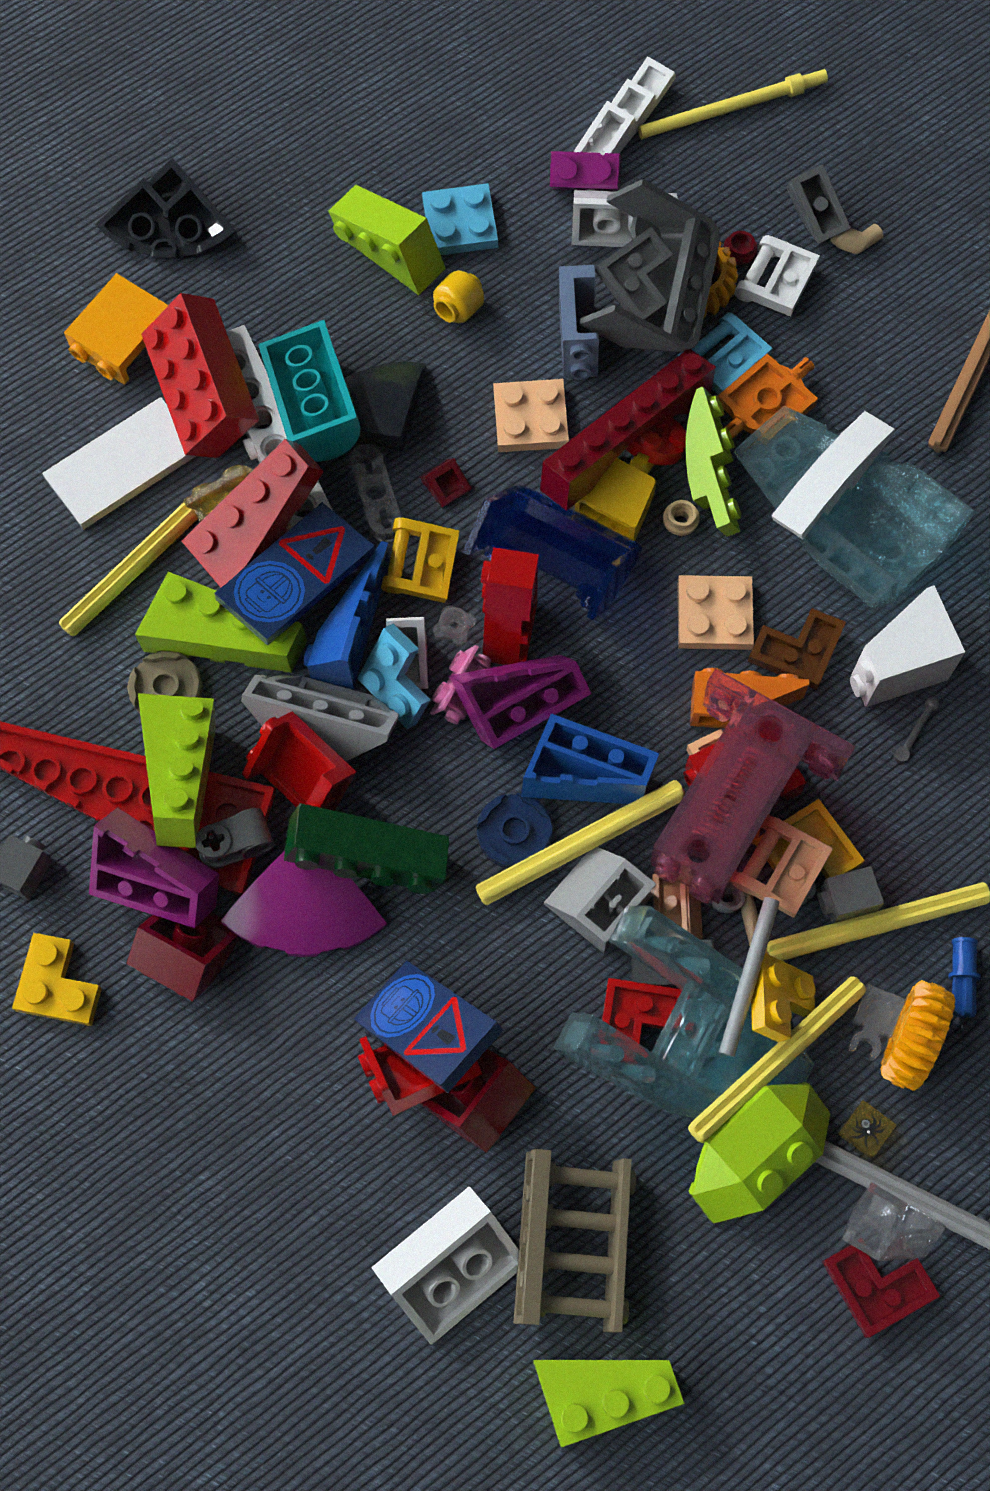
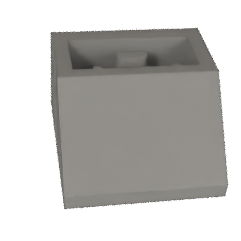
M596 847L585 854L544 901V905L602 953H605L651 899L656 883L625 858Z

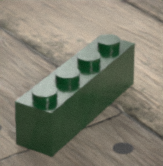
M300 803L289 818L284 861L295 863L298 868L304 870L320 868L333 871L336 876L342 878L357 876L371 879V882L376 885L390 886L395 884L408 887V890L413 893L427 894L433 893L446 878L449 836Z

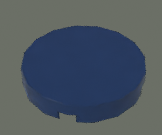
M521 793L507 796L504 794L497 796L485 805L478 817L477 838L482 852L491 862L503 868H509L549 847L552 840L553 826L549 812L539 800L521 797Z

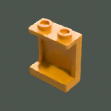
M116 273L65 330L64 334L70 346L68 350L78 361L82 363L88 361L96 366L98 372L108 380L115 378L119 382L126 384L129 380L126 372L127 367L146 347L141 335L142 332L168 305Z

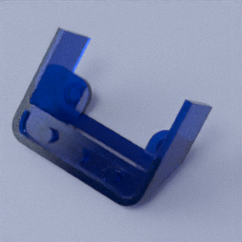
M515 485L484 499L463 553L471 555L482 549L485 551V556L491 559L493 547L539 554V569L577 588L575 594L580 599V605L589 610L586 617L594 620L609 609L635 566L642 547L626 536L572 509L566 511L551 498L531 488Z

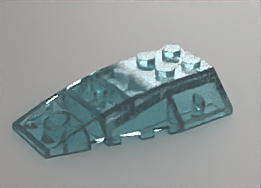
M783 406L734 450L735 456L775 509L779 507L816 460L839 437V435L827 430V425L786 406ZM881 450L852 490L847 488L829 514L823 513L804 539L797 535L795 536L820 567L871 608H876L894 603L945 555L972 517L974 510L918 467L908 462H905L904 465L890 459L889 454Z

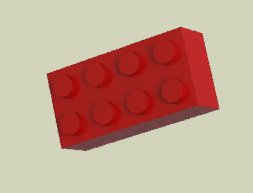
M180 293L141 335L184 454L219 458L259 421V417L215 300L213 298Z

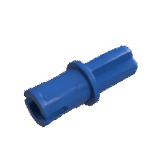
M957 937L952 939V972L948 974V979L952 980V994L955 997L953 1015L959 1018H972L976 1015V982L981 980V975L977 973L978 940L970 937Z

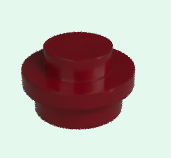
M746 231L733 232L726 238L723 247H729L730 257L735 258L737 265L750 263L757 254V243L754 237Z

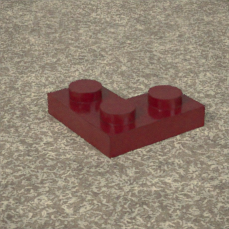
M860 1240L822 1261L865 1338L875 1335L940 1297L918 1258L881 1277Z

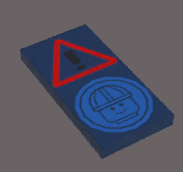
M321 502L214 593L215 599L268 646L374 554L375 547L333 510Z
M407 960L354 1018L360 1027L447 1093L450 1092L503 1031L502 1027L495 1020Z

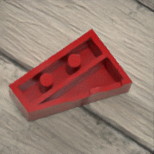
M493 547L491 561L484 560L481 573V583H483L482 599H484L482 613L485 614L482 654L489 657L492 661L491 663L509 665L527 661L538 604L539 554Z

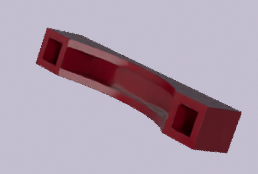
M692 349L684 351L545 459L542 463L540 491L566 511L592 491L617 457L641 434L668 417L690 413L696 389L704 387L711 394L716 366Z

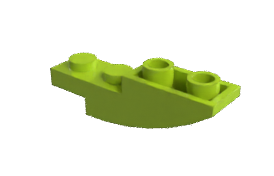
M704 387L696 389L687 423L686 467L688 482L693 501L703 509L711 508L717 529L728 537L741 532L737 521L741 518V512L734 498L730 499L727 487L731 486V480L724 466L733 462L730 449L734 448V441L728 428H723L720 417L724 415V410L718 396H712Z

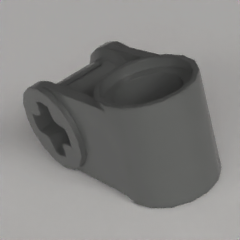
M250 808L230 818L206 825L201 828L196 836V847L199 851V857L202 863L212 869H220L247 858L260 856L275 846L261 808ZM217 842L220 850L213 852L210 844Z

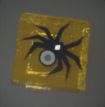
M862 1100L838 1134L872 1159L896 1127V1124Z

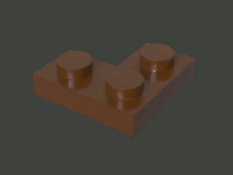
M811 608L798 639L763 625L750 653L748 662L778 675L794 674L799 679H809L808 687L817 690L846 622Z

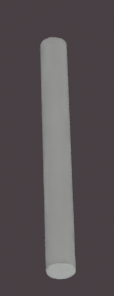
M764 897L719 1050L720 1054L729 1057H735L779 907L780 902L776 899Z

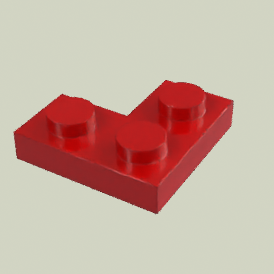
M608 978L596 1059L636 1065L642 1026L681 1032L687 990Z

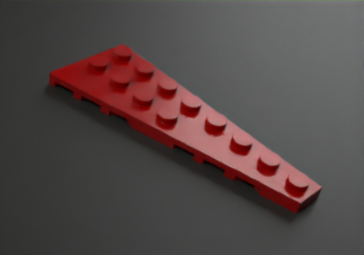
M0 721L1 770L98 822L118 807L155 832L145 756ZM209 772L199 831L206 825L230 818L250 808H261L267 822L276 795L275 787ZM217 842L210 844L213 852L220 850ZM179 847L201 861L197 847ZM256 857L247 858L220 869H213L219 873L218 886L237 896H242L247 889Z

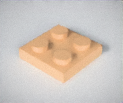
M563 379L493 383L498 452L558 449L569 442Z
M679 575L678 649L752 650L754 645L752 577Z

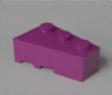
M563 655L449 676L480 740L493 749L545 721L551 714L555 715L591 694L577 662Z
M118 807L94 825L89 895L193 928L216 908L219 873L179 847L157 846L155 832Z

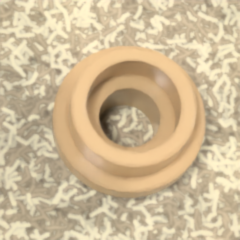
M677 500L665 509L663 515L664 526L672 534L679 536L688 535L695 531L699 524V512L691 502ZM682 516L686 518L687 522L680 523L675 518Z

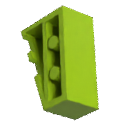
M358 185L351 188L328 210L334 223L333 230L341 240L348 242L417 295H420L446 269L426 217Z
M533 1360L561 1447L684 1404L669 1360Z

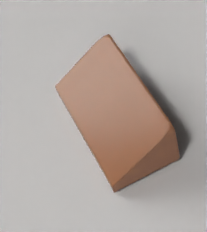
M688 865L652 874V879L656 883L653 894L655 938L703 940L700 880L698 875Z

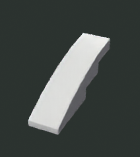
M647 56L633 79L629 80L627 78L612 103L609 101L605 103L574 152L601 153V155L605 153H620L637 133L638 126L643 125L676 79L675 72Z
M864 411L839 435L798 481L772 514L773 520L801 539H804L822 514H829L847 488L850 490L854 488L893 436L895 429Z

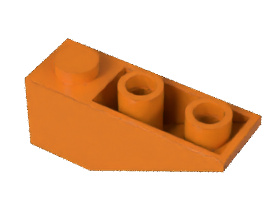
M706 668L702 671H695L692 683L690 726L728 729L737 721H748L804 698L809 686V679H799L794 674H780L777 677L762 676L761 673L756 671H743L739 674L724 673L723 670L718 668Z

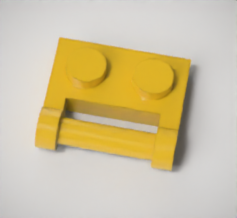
M395 518L392 528L395 537L387 576H384L382 579L381 589L393 594L403 593L445 603L448 596L459 530L408 518ZM413 535L420 537L412 580L401 577L409 536Z

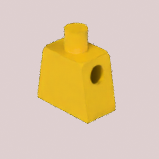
M638 453L637 457L634 456L629 464L617 458L602 475L592 491L575 504L574 512L633 544L654 498L656 480L648 475L654 464L647 462L649 457L642 453Z

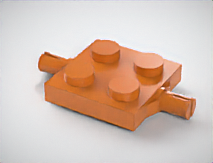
M767 353L722 391L718 398L723 409L733 419L725 426L730 431L732 438L742 430H745L768 448L814 408L818 398L805 387L802 378L815 369L813 362H809V358L805 357L793 369L780 365Z

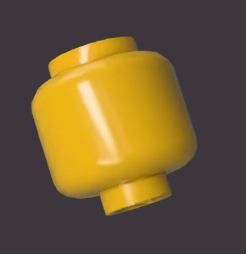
M464 271L451 272L433 291L434 309L446 322H466L484 303V292L480 280L475 275Z

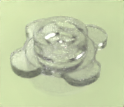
M446 606L441 610L439 624L433 627V633L438 639L446 638L452 640L454 645L462 646L467 642L469 629L475 625V617L473 614L466 613L460 608ZM456 623L458 627L452 628L451 624Z

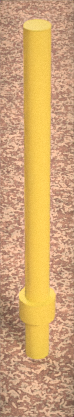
M825 69L803 76L800 73L786 77L785 81L640 125L638 126V133L640 138L644 139L781 96L788 95L793 97L804 93L805 89L827 83L828 75Z

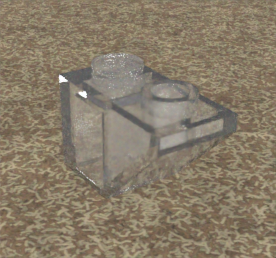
M871 1182L854 1206L842 1240L877 1261L925 1258L944 1232L946 1226Z

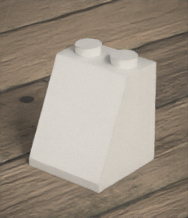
M935 586L926 588L864 647L851 674L850 683L856 697L862 698L865 707L947 681L963 657L965 650Z

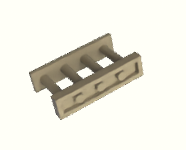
M533 1149L526 1152L513 1324L539 1325L540 1317H544L545 1313L604 1318L603 1332H622V1325L627 1323L629 1317V1301L627 1298H624L629 1198L630 1195L634 1194L636 1187V1173L634 1170H631L632 1159L623 1158L614 1161L612 1172L556 1166V1163L551 1161V1150ZM554 1183L611 1189L610 1214L554 1209L552 1204H548L549 1187H553ZM551 1226L609 1231L607 1257L551 1252L549 1247H545L546 1229L550 1230ZM548 1269L606 1274L605 1300L547 1295V1292L542 1290L543 1273H547Z

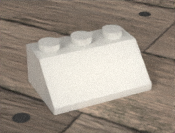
M574 190L572 245L624 247L632 241L631 225L633 217L606 202L607 196L616 191ZM668 193L678 199L677 193Z
M468 1187L371 1268L391 1296L432 1345L517 1273L519 1249L492 1212L475 1192Z

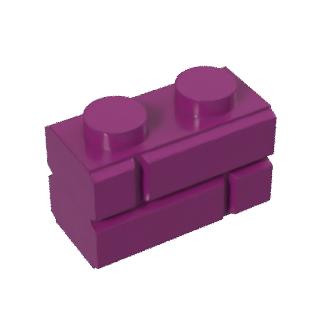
M551 151L550 187L553 190L594 189L597 191L620 190L622 156L620 153H605L601 155V153Z

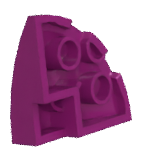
M285 851L250 885L221 920V923L231 932L262 949L264 946L272 949L285 951L288 956L316 957L323 951L337 948L348 950L367 941L387 926L386 921L351 878L338 877L333 871L320 868L315 870L298 868L295 863L284 861Z

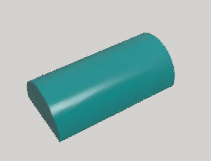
M318 321L258 344L287 440L300 444L314 461L331 460L349 451L360 436V423L325 321Z

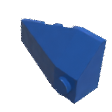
M381 541L375 553L371 555L318 630L314 645L308 644L304 656V666L308 667L311 679L350 689L355 688L382 592V579L387 575L391 554L388 542Z

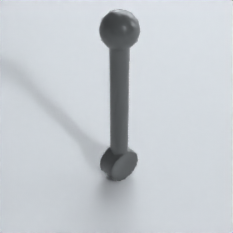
M936 697L926 699V708L903 747L895 751L894 759L897 763L903 764L908 761L910 748L932 711L937 710L940 706V702Z

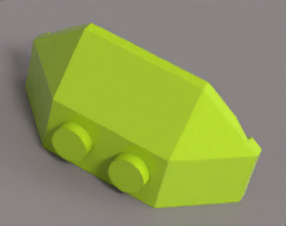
M806 1082L765 1085L705 1140L696 1167L695 1180L691 1183L689 1194L713 1224L765 1210L823 1155L830 1112L812 1086Z

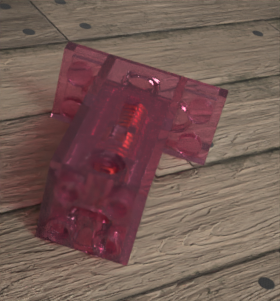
M715 668L707 681L702 706L706 707L707 712L715 719L722 722L729 720V723L653 846L651 865L655 867L654 872L659 877L673 884L676 880L690 888L688 892L693 897L707 904L711 900L717 904L720 903L803 762L808 764L809 770L823 779L831 777L837 781L856 747ZM697 856L703 859L704 862L696 863L690 860L689 857Z

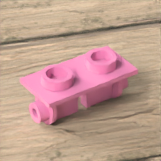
M475 645L464 652L460 650L452 660L449 669L453 671L451 675L491 668L490 664L492 661L483 654H479L476 657L475 653L479 647ZM450 678L447 683L443 681L432 697L435 705L430 714L435 715L444 711L446 712L445 719L447 721L458 724L460 720L465 719L467 712Z

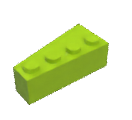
M171 572L166 574L135 633L144 652L172 651L179 652L187 658L189 656L210 658L213 662L244 663L248 667L291 673L307 643L303 625L295 622L267 646L216 601L214 593L217 590Z
M138 693L156 845L196 848V836L200 828L216 731L214 699Z

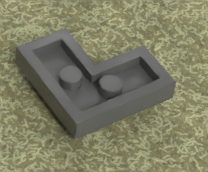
M651 226L598 264L595 272L623 309L647 320L668 303L649 279L648 275L669 261L673 254Z

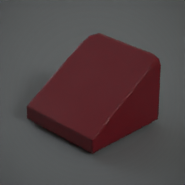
M455 458L447 459L420 476L421 481L441 508L472 490Z

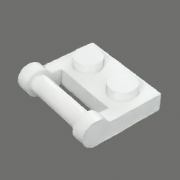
M766 235L763 236L758 245L759 252L745 279L739 281L734 294L741 301H754L791 317L818 264L820 255ZM779 257L780 260L766 287L757 285L770 258Z

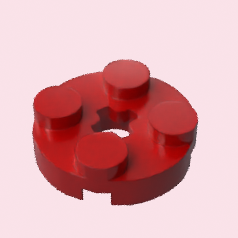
M674 416L668 417L641 434L626 450L636 457L638 452L650 456L647 462L655 465H672L680 460L686 450V431L679 422L673 419Z

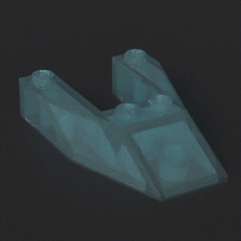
M626 906L609 942L682 990L652 1052L595 1015L571 1012L553 1049L585 1070L667 1113L696 1118L778 1042L752 1031L750 1003L735 1057L720 1054V1046L743 968L653 907ZM804 1050L767 1085L807 1082L815 1063Z

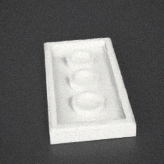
M160 397L42 474L84 530L196 456L184 454L167 404Z

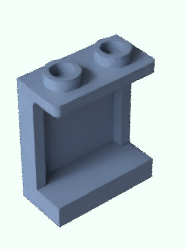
M594 265L559 267V313L563 378L583 380L598 375L599 335L598 333H578L576 326V317H585L594 313Z

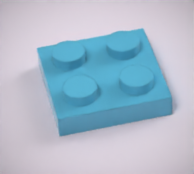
M488 183L422 192L425 217L428 220L440 255L498 248V236Z

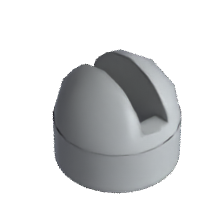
M733 880L722 881L714 887L710 894L712 906L719 913H732L744 904L745 894L732 884ZM732 896L733 901L723 902L721 898Z

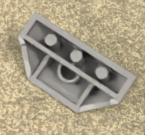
M255 675L241 698V702L262 726L272 717L279 718L293 711L345 761L387 742L399 716L397 712L390 710L373 695L304 676L278 675L268 678L265 675Z

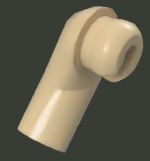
M873 224L862 232L851 228L830 240L832 244L841 250L860 254L883 238V231L877 224Z

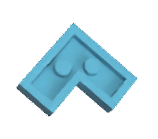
M392 624L383 628L357 679L390 710L399 714L398 721L406 729H409L418 723L431 699L405 675L419 648Z

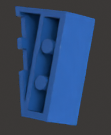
M551 714L523 777L521 797L629 804L646 794L655 771L659 753Z

